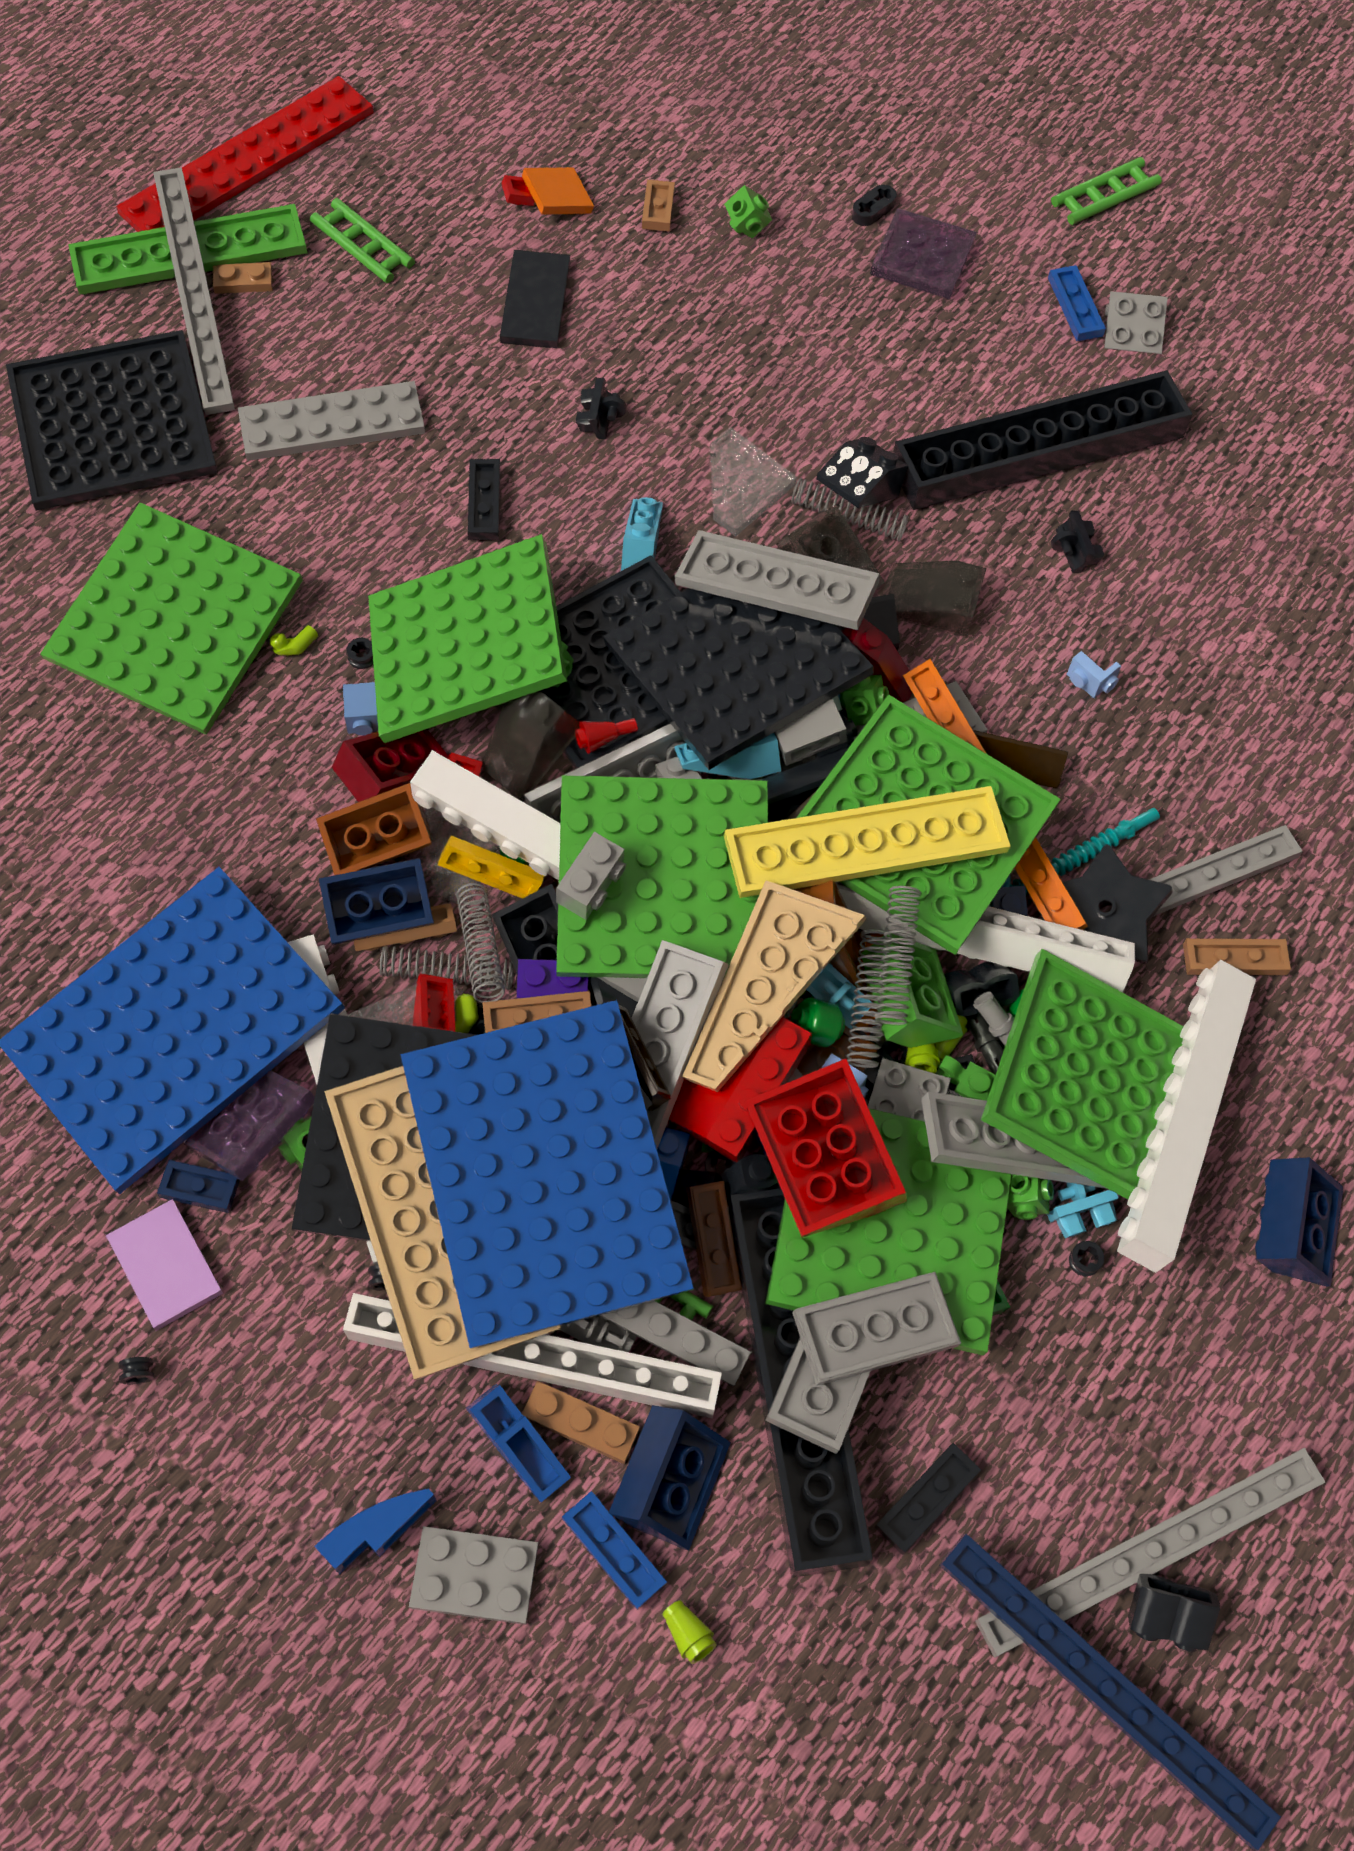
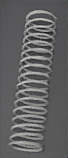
M801 477L797 481L791 499L792 504L798 502L800 507L805 504L806 509L812 505L813 512L817 508L820 514L825 510L826 516L831 513L832 518H835L838 515L839 521L845 517L846 523L851 520V524L855 525L858 522L859 528L865 523V530L871 527V531L875 532L878 528L879 535L885 530V537L891 534L892 540L896 537L898 542L901 540L907 526L908 515L905 514L903 516L900 527L893 537L899 512H897L889 533L887 534V529L893 510L890 511L886 524L880 532L882 519L886 511L885 507L876 528L873 530L879 505H877L868 527L867 521L873 505L869 506L867 515L861 525L860 521L864 507L861 508L856 521L853 523L857 507L854 506V510L847 520L850 502H848L847 508L840 519L841 509L845 501L844 498H842L840 507L834 515L835 504L839 497L838 494H836L834 503L827 514L828 503L833 493L832 490H830L827 502L820 512L821 502L827 489L826 486L823 488L816 508L814 509V502L820 484L817 485L813 499L807 507L813 481L810 483L806 498L801 504V496L807 480L805 479L803 482ZM799 482H800V486H799L797 495H796V497H795V499H794L796 489H797V487H798V485H799Z
M470 883L458 889L456 897L463 929L473 997L479 1002H490L479 1000L476 995L482 998H493L501 994L497 999L491 1000L497 1001L505 994L500 960L498 959L499 954L497 953L498 948L496 947L491 911L489 910L488 893L485 886ZM478 885L482 887L467 889L459 895L460 890L466 886ZM476 889L485 893L484 895L471 894L462 900L460 899L465 892ZM471 896H482L480 900L464 901ZM482 902L485 903L484 906H473L468 909L464 908L466 905H478ZM483 908L487 909L485 912H475L470 915L465 914L467 911H479ZM484 914L487 915V918H477L471 921L466 920L468 917H480ZM485 920L488 921V924H478L472 927L467 926L470 923H481ZM485 927H489V928H490L488 931H487V930H481V931H476V932H474V933H470V932H469L471 929L475 930V929H482V928H485ZM486 933H490V934H491L489 937L483 936V937H478V938H475V939H470V937H471L472 935L478 936V935H484V934H486ZM488 939L492 940L490 943H480L477 945H471V943L474 941L482 942ZM493 946L491 949H482L477 952L472 951L474 948ZM490 951L494 952L493 955H485L478 958L473 957L475 954H485ZM495 959L493 962L474 963L477 960ZM492 964L496 965V967L494 968H486L480 971L476 970L478 966L482 967L489 966ZM497 971L496 974L484 975L482 977L476 976L478 973ZM498 977L496 981L478 982L480 979ZM485 985H498V987L490 990L479 989ZM500 987L502 988L500 993L493 996H482L476 992L477 990L491 992Z
M893 886L889 889L891 900L888 902L890 908L887 910V913L890 916L886 918L889 924L885 926L888 932L884 934L887 940L883 942L886 948L882 950L885 956L881 959L884 964L880 967L883 970L880 974L883 980L879 982L882 988L878 990L881 996L877 998L880 1004L876 1006L879 1013L875 1015V1020L885 1024L903 1025L907 1023V1020L902 1017H907L908 1014L898 1011H882L878 1008L886 1006L895 1009H908L909 1006L900 1003H883L879 1000L881 998H888L896 1001H909L910 998L903 995H884L880 991L889 990L897 993H909L911 990L904 987H885L881 983L887 981L893 984L910 985L912 982L898 978L886 979L882 975L891 974L900 977H911L913 974L901 970L887 971L883 967L888 965L895 968L912 969L913 965L903 962L888 963L884 959L889 957L896 960L912 961L914 957L904 954L889 955L885 953V950L890 949L902 953H913L915 949L906 946L889 947L886 945V942L891 941L903 945H914L916 942L907 938L890 939L887 937V934L892 933L903 937H915L917 934L908 930L891 931L888 929V926L892 925L904 929H916L918 926L910 922H890L889 918L893 917L904 921H917L919 918L911 914H891L889 911L894 909L904 913H918L920 910L911 906L893 907L890 903L895 901L905 905H919L920 901L912 898L894 899L891 895L920 897L922 892L910 886ZM896 888L911 889V890H896V891H892V889H896ZM900 892H909L915 894H901ZM899 900H908V901H914V902H917V903H909V902H903V901H899ZM898 908H907V909H913V910H916V911L902 910V909H898ZM898 916L912 917V918H915V919L902 918V917H898ZM897 924L912 925V927L902 926V925H897ZM881 1018H895L905 1022H890Z
M874 929L864 930L860 936L863 939L860 942L862 949L859 950L861 957L858 958L860 965L857 966L860 972L856 974V977L859 979L855 982L858 988L854 990L857 996L853 1001L856 1005L852 1007L855 1013L851 1015L854 1021L850 1023L853 1027L850 1030V1034L853 1037L849 1038V1042L852 1045L848 1046V1050L852 1053L847 1055V1061L850 1065L864 1068H874L879 1063L866 1059H852L849 1056L856 1054L866 1057L880 1056L873 1052H856L850 1049L855 1046L867 1049L881 1048L875 1044H857L851 1041L855 1038L868 1041L881 1040L880 1037L852 1033L855 1030L870 1033L882 1032L878 1028L857 1027L853 1025L855 1022L871 1025L883 1024L873 1019H857L854 1017L856 1014L875 1017L879 1013L855 1009L857 1006L876 1009V1006L879 1005L877 1003H859L856 1001L857 998L877 1001V998L880 997L878 995H860L857 993L858 990L878 993V990L881 989L880 987H861L858 985L859 982L879 985L881 979H862L859 977L860 974L880 977L879 974L882 973V971H863L859 969L861 966L881 969L880 966L883 965V963H863L860 961L862 958L882 961L880 958L884 957V955H864L861 953L863 950L883 953L880 950L874 949L883 950L885 947H865L862 945L864 942L884 945L874 941L884 942L887 940L885 937L865 935L869 933H886V931ZM891 933L887 934L890 936L888 938L891 939L893 937ZM889 941V942L886 943V945H891V944H892L891 941ZM888 949V950L885 951V953H890V952H891L890 949ZM887 957V958L884 959V961H889V960H890L889 957ZM888 965L883 967V969L889 968ZM887 981L882 982L881 985H886Z
M385 945L383 947L380 957L381 976L385 974L388 977L392 972L395 978L400 973L403 979L407 974L411 980L415 975L418 979L419 949L416 953L415 970L411 977L412 949H409L407 969L403 976L404 948H401L399 968L395 975L396 947H393L391 968L387 975L388 946ZM427 950L424 954V966L421 974H426ZM433 951V955H432V966H431V971H430V974H429V975H433V976H434V964H435V957H436V952H435V951ZM443 951L440 955V966L437 974L439 977H442ZM451 952L448 956V967L445 978H450V964L452 957ZM458 953L456 957V967L453 976V982L456 978L457 984L460 985L464 978L465 985L468 986L471 982V978L469 977L467 983V954L464 958L463 972L459 982L458 965L460 955ZM505 959L502 979L505 989L510 991L513 983L514 966L511 961L507 986V959Z

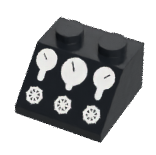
M860 437L859 439L845 442L817 473L816 480L857 508L898 498L908 465L899 460L895 453L886 451L878 446L874 439Z

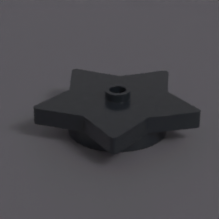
M1105 844L1082 877L1064 881L1063 884L1088 925L1087 928L1083 929L1084 931L1135 943V961L1147 964V924L1173 892L1172 887L1168 884L1132 876L1110 845ZM1105 906H1112V909L1107 913L1100 911Z

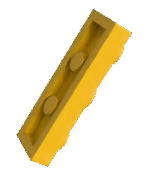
M450 836L438 861V866L522 899L538 891L544 879L543 875L535 872L528 865L454 836Z

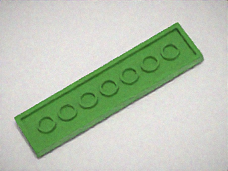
M295 204L194 222L205 272L213 271V266L222 264L256 263L307 253ZM165 227L68 244L79 295L175 277Z

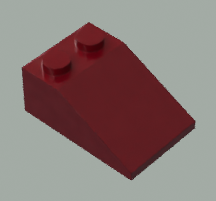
M427 729L387 743L382 741L377 731L343 741L331 768L355 799L361 802L410 783L432 750L447 759L448 755Z

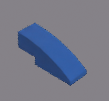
M493 1385L466 1407L479 1427L539 1502L544 1501L571 1478L526 1416L521 1414L500 1385Z
M429 1489L382 1501L354 1515L336 1527L314 1547L340 1575L368 1546L380 1557L437 1500Z

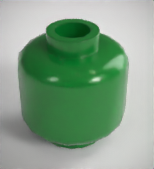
M807 998L791 1014V1022L812 1033L811 1045L829 1047L843 1035L845 1019L839 1006L832 1002Z

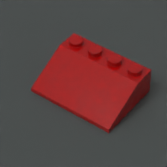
M782 1017L718 1092L684 1079L668 1122L737 1163L742 1159L757 1134L744 1101L788 1083L811 1045L812 1033Z
M846 1058L744 1101L802 1238L876 1215L907 1201L904 1186Z

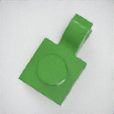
M947 1055L936 1072L937 1075L951 1078L950 1082L957 1085L953 1095L985 1101L988 1099L995 1078V1074L971 1061L967 1068L964 1069L957 1060Z

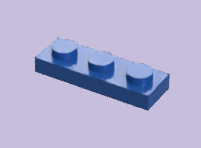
M1077 265L1050 270L1048 280L1076 341L1103 337L1106 330L1105 325Z
M592 1491L562 1516V1520L636 1610H639L667 1584L663 1576L614 1517L609 1514V1511Z

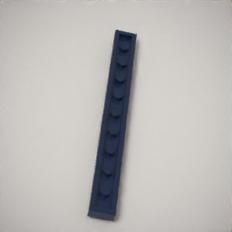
M963 1534L939 1566L1252 1850L1258 1851L1281 1816L970 1536Z

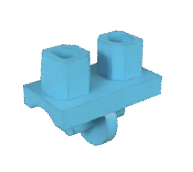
M828 963L806 990L816 999L832 1002L839 1006L845 1019V1025L850 1029L853 1028L850 1023L854 1021L851 1015L855 1013L852 1007L856 1005L853 999L857 996L854 993V990L857 988ZM859 990L857 991L858 994L864 995ZM856 999L859 1003H872L868 999ZM863 1006L855 1007L858 1011H868L870 1009ZM862 1014L854 1015L857 1019H861L864 1016Z
M1066 1182L1067 1188L1058 1190V1196L1061 1201L1071 1198L1073 1202L1053 1208L1054 1210L1049 1211V1214H1047L1050 1223L1057 1221L1058 1227L1066 1239L1086 1231L1080 1216L1082 1212L1090 1211L1096 1228L1116 1222L1117 1217L1112 1202L1118 1199V1195L1111 1190H1107L1086 1197V1193L1095 1190L1094 1186Z

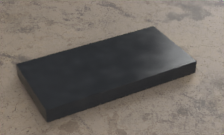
M514 250L500 331V343L558 349L570 269V255Z

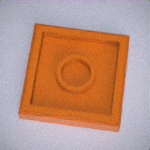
M574 167L524 168L522 178L541 215L592 213L594 205Z

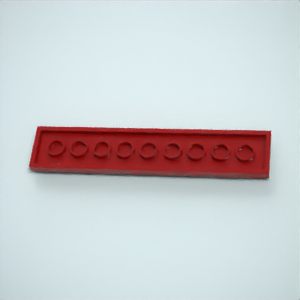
M337 76L182 167L193 220H196L374 113L373 105L340 76ZM156 183L116 206L118 214L137 232L165 227Z

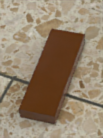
M724 1181L686 1187L704 1297L742 1290Z

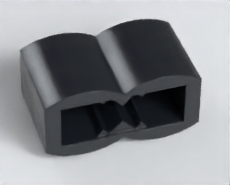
M984 962L973 967L970 971L955 970L944 974L956 1013L959 1016H971L979 1013L973 1004H975L974 1001L980 995L986 992H991L1001 1007L1012 1004L1020 996L1017 974L997 963Z
M762 1154L747 1155L721 1174L728 1200H730L731 1195L781 1188L768 1156Z
M1139 1574L1128 1614L1129 1626L1131 1630L1135 1631L1137 1636L1147 1641H1157L1158 1639L1171 1640L1178 1648L1188 1652H1195L1197 1649L1209 1650L1220 1611V1603L1217 1594L1209 1590L1187 1584H1177L1166 1578L1151 1574Z

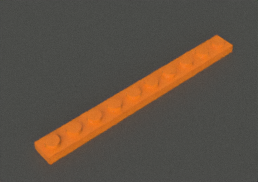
M931 659L903 675L928 719L986 753ZM1035 838L1015 867L1017 874L1045 921L1080 930L1087 928L1088 925L1039 841Z

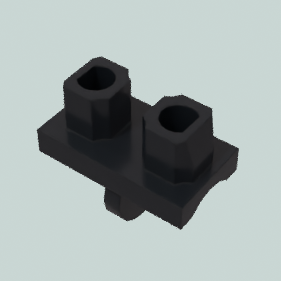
M604 377L596 378L594 388L582 389L580 396L581 404L584 410L590 409V411L577 412L576 424L580 431H594L597 439H606L609 421L613 422L616 418L625 415L627 408L625 401L620 398L618 393L607 391Z
M1071 510L1067 521L1058 526L1056 529L1057 535L1052 538L1051 546L1054 551L1064 552L1072 573H1081L1087 565H1097L1103 558L1104 552L1101 545H1094L1090 541L1095 531L1092 521L1082 520L1080 512Z

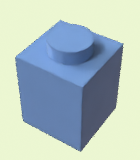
M375 682L343 684L344 718L348 734L367 735L377 732Z

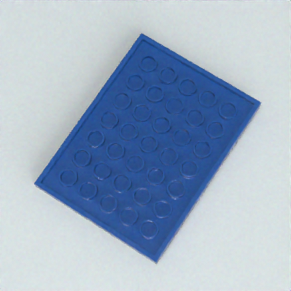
M218 867L0 1039V1047L118 1194H121L328 1023L330 1014L338 1015L345 1007L226 873Z
M617 1000L400 1054L470 1349L694 1289Z

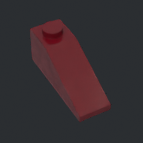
M864 618L858 630L851 628L843 629L841 632L873 665V675L882 676L883 686L888 688L889 695L902 703L908 701L912 691L903 675L910 670L889 637Z

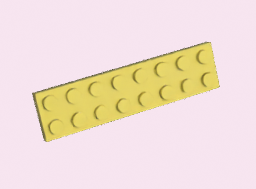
M991 786L727 829L724 832V839L739 898L760 895L766 880L790 889L820 885L832 880L838 882L1007 853L1011 847Z

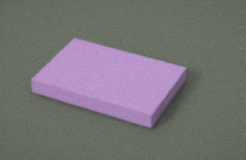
M173 1199L106 1235L155 1331L223 1294Z

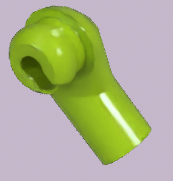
M307 625L295 638L286 639L284 634H274L270 638V645L273 647V652L280 656L299 655L318 637V633L314 628Z
M462 994L457 997L454 1005L456 1017L455 1031L469 1033L479 1019L478 1007L472 995Z

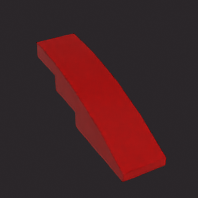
M419 974L413 1026L456 1032L453 979Z

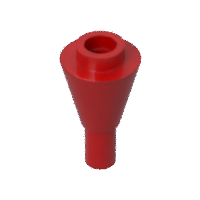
M634 718L618 723L580 722L579 729L575 730V736L579 748H585L589 754L615 740L620 735L638 731V727Z

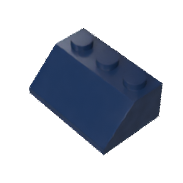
M420 858L319 878L332 945L434 924Z
M1310 1157L1271 1159L1269 1173L1265 1178L1266 1194L1264 1206L1260 1211L1261 1228L1259 1239L1255 1245L1256 1260L1273 1273L1326 1287L1331 1286L1344 1187Z
M652 1405L609 1514L632 1528L689 1551L731 1442L684 1410Z

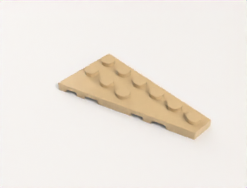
M766 880L682 1077L685 1080L718 1092L865 922V915Z

